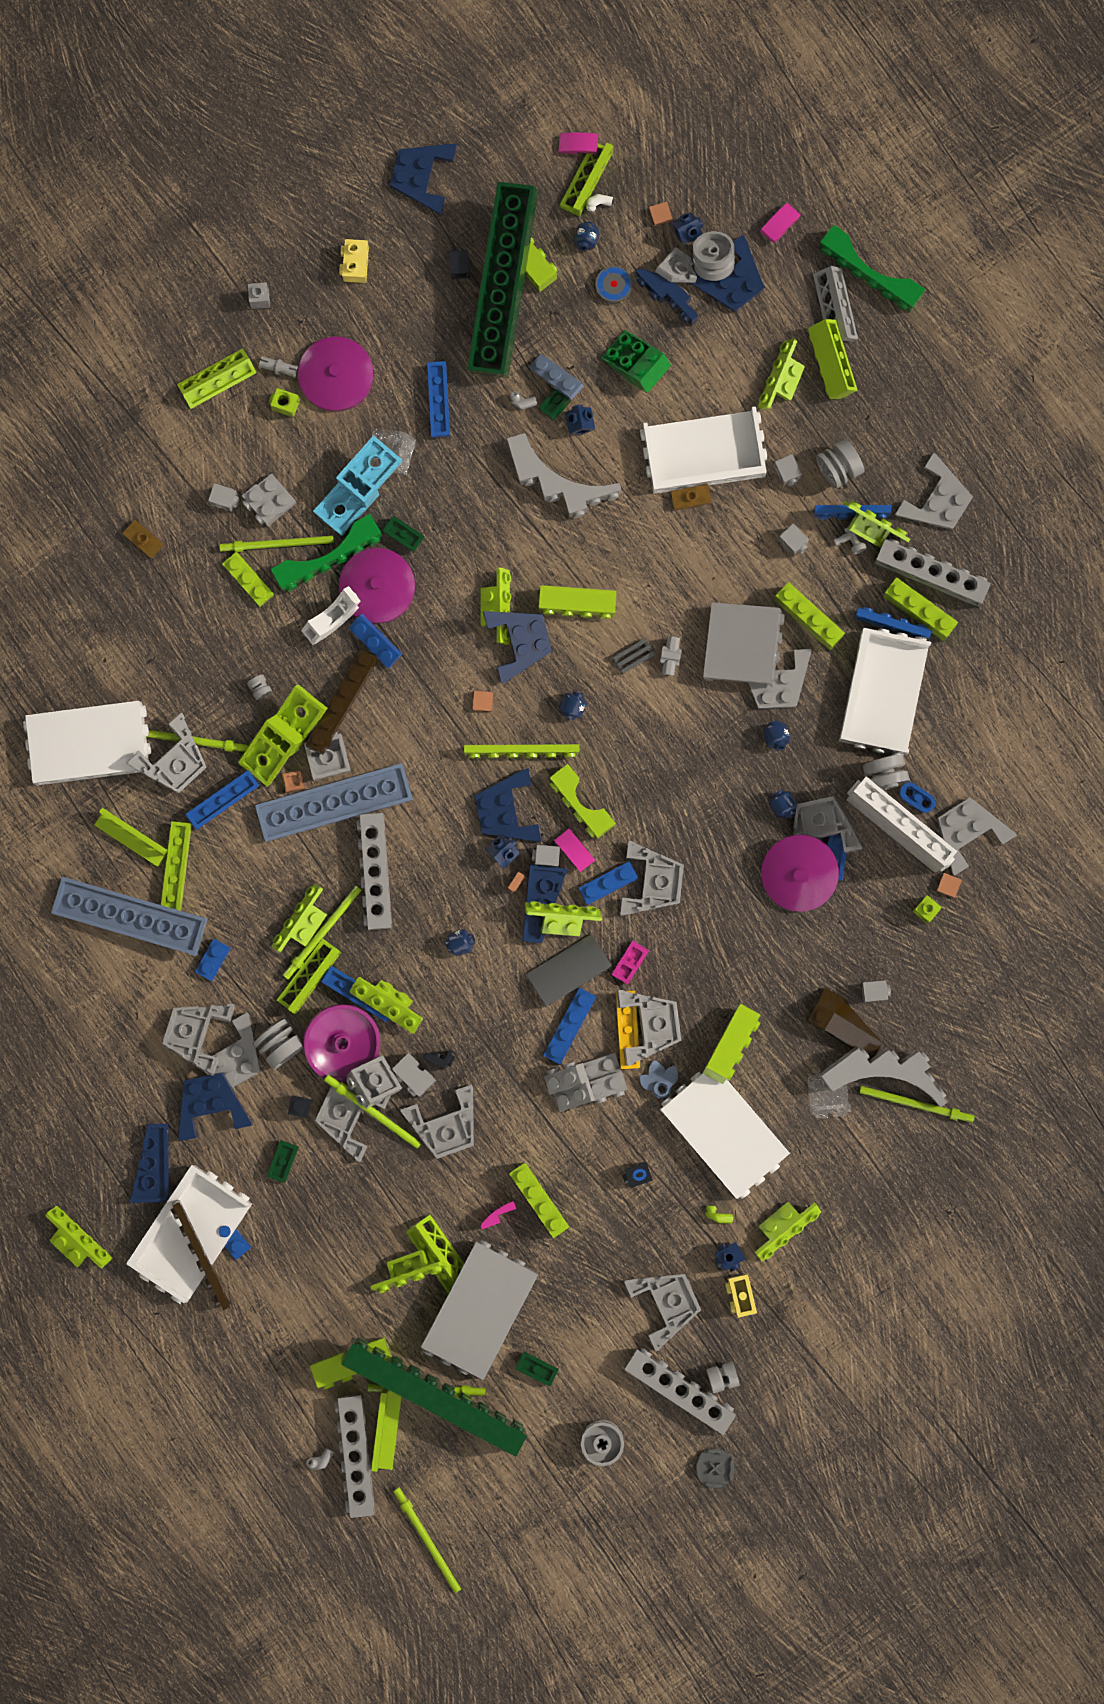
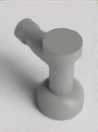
M847 528L844 529L845 534L833 539L836 546L851 540L853 555L867 549L865 543H860L857 535Z

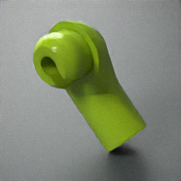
M708 1205L706 1207L705 1215L707 1218L717 1223H733L732 1214L716 1213V1206Z

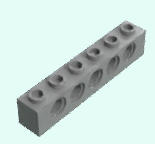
M884 540L874 564L977 607L982 605L991 584L987 582L985 577L970 575V572L966 569L959 568L958 570L952 567V564L949 562L934 560L935 557L926 553L922 555L913 547L899 545L900 543L896 540ZM893 554H901L903 560H895ZM911 561H918L920 568L912 567ZM935 568L938 575H931L928 569ZM946 576H954L955 582H948ZM964 583H971L973 590H966Z
M384 814L360 815V820H357V830L361 831V839H358L359 850H362L363 858L359 859L360 869H364V877H361V887L365 888L366 896H362L363 907L367 908V915H364V926H368L369 931L392 929ZM370 829H374L377 832L376 837L373 839L366 837V833ZM371 848L378 850V855L374 858L368 857V851ZM373 867L379 868V874L376 877L369 875V870ZM372 887H380L381 892L378 896L371 895ZM375 905H380L382 907L381 914L373 915L372 908Z
M636 1348L624 1370L722 1435L725 1434L736 1416L732 1406L725 1402L723 1405L716 1401L718 1397L709 1391L705 1394L700 1390V1385L694 1381L687 1382L684 1380L685 1376L679 1371H670L667 1369V1363L660 1359L655 1361L651 1358L652 1354L644 1348L641 1351ZM651 1363L654 1366L653 1371L645 1373L642 1370L644 1364ZM662 1374L670 1376V1381L667 1384L659 1382V1377ZM684 1385L686 1387L685 1394L678 1395L675 1392L676 1387ZM701 1396L703 1398L702 1404L699 1406L693 1405V1397ZM711 1407L719 1408L717 1416L711 1417L708 1414Z
M363 1394L340 1396L338 1402H335L336 1414L340 1415V1421L337 1422L338 1434H342V1441H339L340 1453H344V1461H341L342 1473H346V1481H343L344 1493H348L349 1500L345 1501L346 1513H350V1518L372 1516L375 1514ZM347 1411L355 1413L356 1418L354 1421L346 1419L345 1413ZM355 1431L358 1439L355 1441L349 1440L347 1433ZM357 1451L360 1459L357 1461L351 1460L349 1453ZM359 1471L362 1474V1479L359 1481L354 1480L351 1476L352 1472ZM354 1492H363L364 1499L356 1500Z

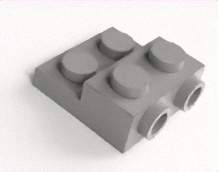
M272 473L242 495L244 506L249 511L252 509L256 513L254 517L261 525L265 523L267 527L296 504L294 498Z
M336 732L323 755L307 748L306 743H304L314 781L351 771L342 734Z
M615 1053L583 1064L595 1098V1104L607 1101L606 1097L613 1095L614 1098L625 1095L624 1091L627 1090V1086Z
M383 1055L351 1070L347 1075L348 1087L356 1091L357 1102L361 1106L364 1105L366 1109L382 1102L384 1098L402 1089Z
M575 1062L563 1065V1070L560 1071L558 1067L549 1070V1075L544 1076L549 1094H554L560 1112L595 1100L583 1063L575 1065Z

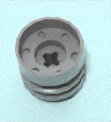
M845 438L833 444L834 453L829 449H825L824 454L819 453L816 455V461L822 475L834 489L840 488L841 483L846 484L848 482L847 475L854 479L865 471L855 448Z
M285 1019L269 1026L253 1043L255 1048L264 1044L259 1051L260 1054L270 1051L266 1062L273 1070L283 1065L303 1048V1041L298 1035L288 1038V1035L293 1030L292 1027H288L284 1031L282 1030L288 1024Z

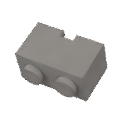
M408 1053L392 1070L395 1072L394 1075L400 1083L404 1081L408 1085L406 1089L414 1097L416 1095L421 1097L437 1080L427 1070L421 1071L418 1068L420 1063Z

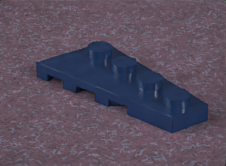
M529 865L526 902L556 903L568 869ZM525 911L522 942H543L545 933H542L541 927L544 916L527 915Z
M148 1124L130 1203L167 1202L170 1198L168 1124Z

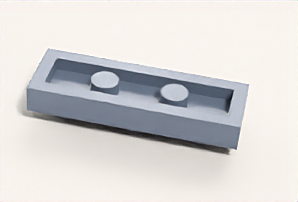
M542 353L529 367L533 373L571 401L584 387L579 380Z

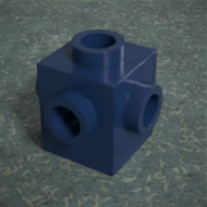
M691 212L685 213L680 218L671 222L676 238L683 245L695 241L697 237L703 234L701 230L703 227L702 221Z
M575 405L572 407V410L565 412L569 434L584 435L595 430L592 409L590 407Z
M500 834L485 849L503 869L520 854L515 848L517 843L511 837L507 839L503 834Z
M734 1241L729 1245L726 1242L717 1247L718 1251L715 1253L716 1258L714 1261L719 1269L724 1268L725 1271L730 1270L732 1272L739 1268V1263L746 1258ZM727 1254H731L730 1260L725 1259Z

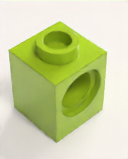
M279 388L276 389L275 393L271 394L269 400L273 411L291 417L295 416L300 402L298 395ZM281 399L288 400L286 405H279Z
M926 895L912 912L928 924L942 907Z

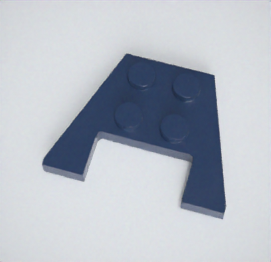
M457 144L398 149L390 184L391 188L410 199L416 200L422 206L430 208L436 214L442 215L445 197L428 194V184L434 159L454 162Z
M741 235L733 242L734 253L741 261L734 265V269L729 276L711 283L696 273V282H687L700 289L701 292L713 297L715 301L733 312H737L765 288L744 235Z
M483 611L488 629L504 624L507 625L515 661L496 666L501 684L552 652L543 614Z
M528 768L475 795L482 834L492 836L503 834L505 837L541 842L538 824L525 827L518 826L512 794L513 789L531 786Z
M223 1072L216 1073L214 1076L207 1075L184 1081L179 1141L198 1137L194 1117L230 1110L235 1129L253 1125L251 1118L248 1117Z

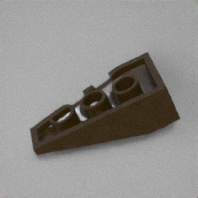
M827 988L824 989L806 1021L851 1048L857 1047L860 1050L863 1048L870 1059L876 1056L883 1043L841 996Z

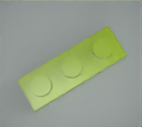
M237 551L222 563L259 607L274 596V593Z

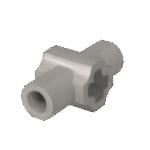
M668 636L666 647L663 646L660 663H663L662 674L674 676L675 666H679L682 649H678L680 638Z

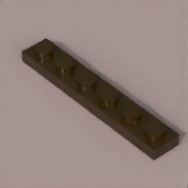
M360 650L327 706V710L306 742L307 748L321 755L325 753L375 667L378 657Z
M179 1199L172 1203L173 1208L171 1212L175 1220L179 1218L182 1224L179 1228L183 1237L187 1236L190 1241L188 1247L192 1255L196 1253L199 1259L196 1261L200 1272H205L207 1278L204 1280L209 1290L212 1288L214 1290L215 1296H213L217 1307L221 1306L225 1310L230 1307V1302Z

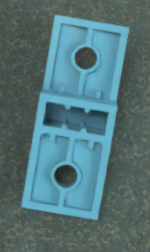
M373 435L336 477L338 484L313 512L343 537L352 527L353 523L360 518L379 496L378 489L403 462L402 459ZM373 458L381 460V464L378 467L370 465ZM339 505L345 507V512L341 515L335 513V508Z

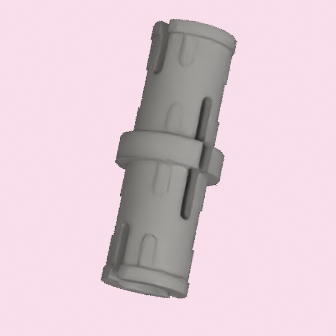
M261 356L259 368L274 371L278 375L281 373L296 378L298 366L284 363L280 359L277 361Z

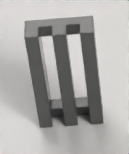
M645 638L614 656L613 659L622 674H625L655 656V652ZM642 645H645L643 649L632 654L631 656L627 657L621 662L619 661V659H621L622 657L626 656L627 654L631 653L632 651L636 650ZM646 651L649 652V654H647L646 656L635 661L629 666L623 668L622 665L633 660L634 658L638 657Z

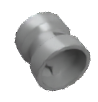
M263 674L247 682L249 689H252L254 692L255 700L263 699L273 692L270 686L266 684V678Z

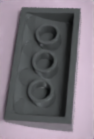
M592 934L526 975L545 1006L548 1007L606 971L612 965Z

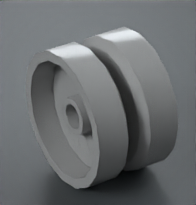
M711 231L697 237L693 244V266L695 272L701 278L710 281L721 280L731 274L735 264L734 243L727 234Z
M902 754L881 758L862 766L865 776H876L870 780L882 790L895 788L910 781L908 771H895L905 765Z
M603 1419L593 1421L587 1425L581 1437L582 1453L594 1465L607 1466L616 1462L623 1453L624 1448L623 1435L619 1427L613 1422ZM603 1438L604 1441L606 1440V1444L600 1445L599 1439Z

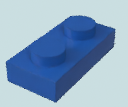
M213 939L195 972L213 982L231 948Z
M222 1226L219 1229V1234L222 1237H228L231 1233L228 1226ZM235 1229L225 1244V1247L235 1260L252 1248L237 1229Z

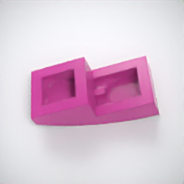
M580 132L560 133L558 153L577 155V152L596 154L598 134Z
M786 203L765 224L760 232L771 242L775 243L799 219L801 214Z
M570 829L554 840L579 872L595 861Z
M633 940L612 975L628 985L649 950Z
M514 1201L505 1204L489 1215L482 1223L481 1228L485 1229L501 1223L498 1215L516 1209Z

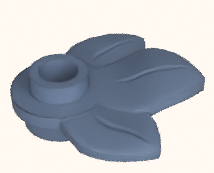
M654 1060L649 1067V1075H641L640 1082L644 1089L652 1091L655 1097L663 1099L669 1096L671 1086L677 1082L678 1071L676 1066H671L665 1070L659 1062ZM663 1085L665 1087V1091L663 1093H660L658 1091V1086Z

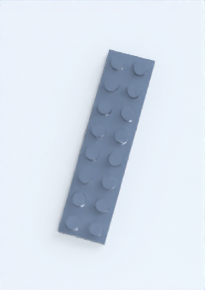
M403 763L257 804L255 807L265 842H270L362 814L413 801Z
M66 877L61 879L51 912L58 916L197 956L208 920L207 918Z

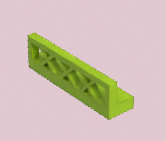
M598 143L597 149L601 150L602 153L597 159H593L592 154H586L560 204V208L580 217L586 206L587 199L590 198L613 154V145L606 143L605 146ZM593 164L594 168L591 174L585 176L584 167ZM584 180L585 185L583 189L577 192L576 183ZM576 196L577 201L573 207L566 204L569 198Z
M242 348L178 383L177 386L190 409L257 372Z
M101 808L99 811L101 815L94 824L96 827L157 867L161 865L167 856V849L104 808Z
M322 939L277 1001L296 1014L342 952ZM323 945L331 949L326 958H320L319 950ZM318 961V969L315 973L309 974L308 965L310 962ZM301 977H307V984L304 988L297 989L296 981ZM295 992L296 998L291 1005L283 1001L287 993Z
M429 1215L406 1231V1234L418 1251H425L428 1265L436 1262L447 1263L448 1267L443 1268L442 1272L435 1274V1276L449 1294L458 1277V1271H461L464 1262L435 1220ZM424 1223H429L432 1233L426 1231L423 1226ZM436 1239L442 1242L443 1249L437 1247ZM447 1255L453 1258L454 1265L449 1264Z
M386 1388L382 1389L371 1470L375 1472L378 1471V1468L392 1470L402 1397Z

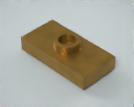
M708 484L671 491L674 511L712 503Z
M136 520L122 533L151 559L164 546L160 540Z

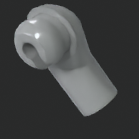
M513 391L510 394L511 404L519 409L537 406L535 396L525 399L517 391Z
M326 1447L322 1456L309 1458L306 1461L307 1467L310 1470L326 1468L334 1451Z

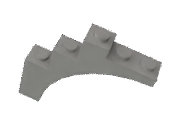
M525 433L507 438V444L520 486H531L536 483L535 481H539L544 501L555 502L563 496L569 518L584 516V513H587L588 504L594 506L600 504L601 500L608 499V501L619 498L618 495H621L620 483L606 486H589L562 478L550 470L537 457Z
M854 1047L819 1074L832 1092L858 1079L875 1076L892 1077L905 1080L919 1087L940 1107L947 1103L944 1099L946 1094L940 1087H935L933 1084L935 1080L929 1072H924L930 1068V1065L927 1063L930 1060L923 1051L920 1053L914 1050L898 1062L900 1058L894 1050L890 1051L885 1048L868 1061L867 1059L870 1057L863 1048L860 1050Z

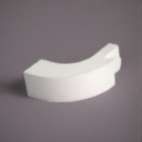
M348 586L343 589L332 605L318 616L309 620L301 631L312 645L318 643L338 629L359 608L357 606L360 603L359 598Z

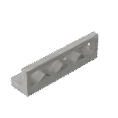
M830 266L814 273L813 277L823 320L830 319L829 314L831 310H834L836 314L834 320L838 324L842 341L853 342L858 340L842 268ZM826 274L827 282L823 286L820 277ZM827 292L831 293L832 297L829 304L825 301Z

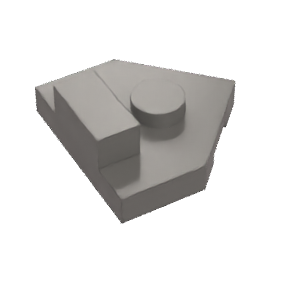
M676 247L660 263L655 271L670 282L695 283L697 280L696 273L692 268L691 257Z

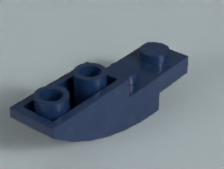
M644 269L636 270V282L642 288L645 287L649 291L648 294L654 301L658 300L661 304L667 299V304L673 310L676 309L680 313L679 316L685 323L688 322L692 326L697 321L698 315L688 305L691 296L681 287L657 273Z

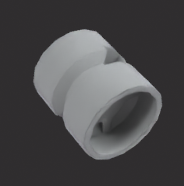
M733 1361L722 1364L721 1368L714 1366L706 1369L713 1394L724 1391L725 1387L731 1389L740 1386Z

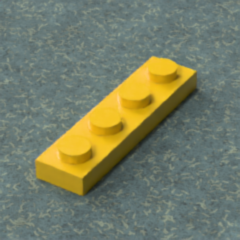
M616 992L621 1069L640 1068V1061L626 1066L624 1048L639 1047L636 1006L619 1008Z

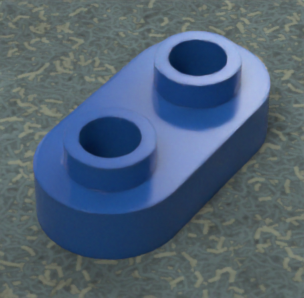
M906 783L900 788V798L919 812L929 813L934 809V797L914 783ZM906 790H911L912 796H907ZM924 800L927 801V802H928V806H927V807H923V806H922V801H924Z

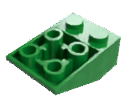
M626 330L621 333L601 357L603 361L625 379L647 394L671 367L663 352Z

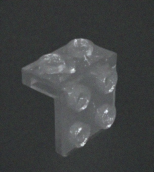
M375 429L373 435L403 461L396 468L395 472L400 475H406L416 439L402 431ZM373 458L370 462V465L375 467L381 464L379 458Z
M819 1075L807 1078L810 1115H816V1118H827L829 1113H835V1117L847 1116V1112H851V1104L848 1103L847 1084L832 1092Z

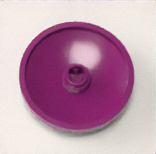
M328 337L315 342L306 350L299 363L298 380L302 392L313 405L322 410L342 412L356 407L367 397L373 384L374 372L369 355L362 346L348 338Z
M371 548L357 553L346 563L340 575L339 592L341 593L343 589L349 586L360 600V603L357 605L359 608L353 616L358 618L359 615L363 614L372 624H383L397 619L409 608L414 597L415 580L410 566L400 555L388 549Z
M797 834L779 840L770 848L763 860L761 876L767 894L776 904L791 911L803 912L818 908L832 896L838 883L839 868L834 853L823 841L813 836Z
M333 1005L321 1010L310 1020L303 1037V1051L308 1064L318 1075L325 1078L329 1074L338 1082H347V1075L351 1070L378 1057L380 1034L373 1019L363 1010L352 1005Z

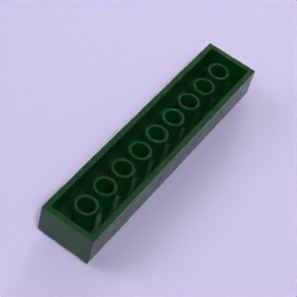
M497 182L467 368L472 374L509 378L539 192L535 186Z
M352 1337L341 1357V1365L515 1457L518 1455L527 1438L526 1430L523 1427L524 1424L515 1419L513 1421L508 1420L504 1413L498 1410L493 1412L488 1409L489 1406L481 1401L476 1403L471 1400L472 1397L464 1392L459 1394L454 1391L455 1388L447 1383L442 1385L437 1382L436 1377L430 1374L425 1376L419 1372V1368L411 1364L408 1367L402 1363L403 1360L394 1355L389 1357L383 1349L377 1346L372 1348L367 1345L368 1342L360 1337L357 1339Z

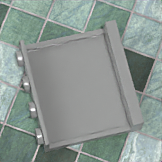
M712 603L703 675L705 681H713L715 679L770 684L773 687L774 681L777 682L778 670H775L776 663L780 661V651H777L778 644L782 643L780 625H784V614H782L781 609Z

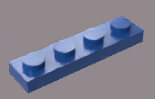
M446 361L427 362L431 438L450 437Z
M815 505L813 509L814 517H818L821 520H826L830 517L845 520L849 517H855L857 512L846 505ZM861 505L860 508L864 512L868 509L875 513V518L878 520L886 519L891 514V505Z
M867 607L858 608L854 618L892 631L905 633L912 637H924L927 641L932 631L928 630V627L925 625L917 624L915 626L909 624L910 621L899 618L896 620L887 613L877 614Z
M248 770L186 813V816L197 830L260 785Z
M333 966L329 968L321 981L322 983L385 1022H388V1017L350 993L356 980Z
M579 987L543 1056L561 1065L597 996Z

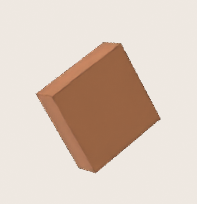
M667 202L649 207L654 226L672 221Z
M474 691L473 711L492 712L493 692Z
M301 770L282 774L286 793L305 790Z
M518 872L509 885L508 890L513 893L516 892L524 880V875Z
M943 873L937 892L955 898L962 880Z

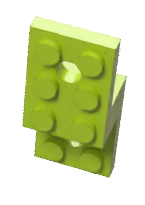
M296 685L277 714L266 720L238 763L268 787L288 758L300 750L327 710V707L300 685ZM299 707L305 710V716L299 714ZM261 755L266 757L267 764L261 762Z

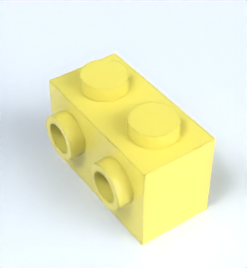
M345 239V246H341V257H344L343 264H340L339 274L343 276L344 282L366 283L369 252L368 241Z
M748 1274L728 1277V1282L725 1283L727 1294L732 1295L733 1302H730L732 1314L736 1313L738 1318L756 1314L757 1311Z

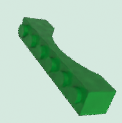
M836 225L831 227L820 242L819 249H821L825 256H831L839 266L848 268L853 276L859 279L862 278L870 288L879 290L884 298L896 302L901 310L911 312L923 296L925 288L912 279L888 277L867 266L856 254L849 235Z
M368 514L353 523L345 540L329 554L310 561L286 560L273 567L271 571L282 591L291 592L301 582L307 583L314 579V575L319 572L323 574L331 569L330 566L335 563L341 564L345 562L348 556L356 555L369 544L370 546L380 542L382 534L371 514Z

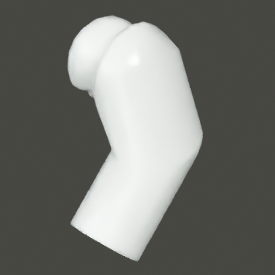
M596 194L587 199L586 209L588 211H595L596 206L599 204L611 206L613 197Z

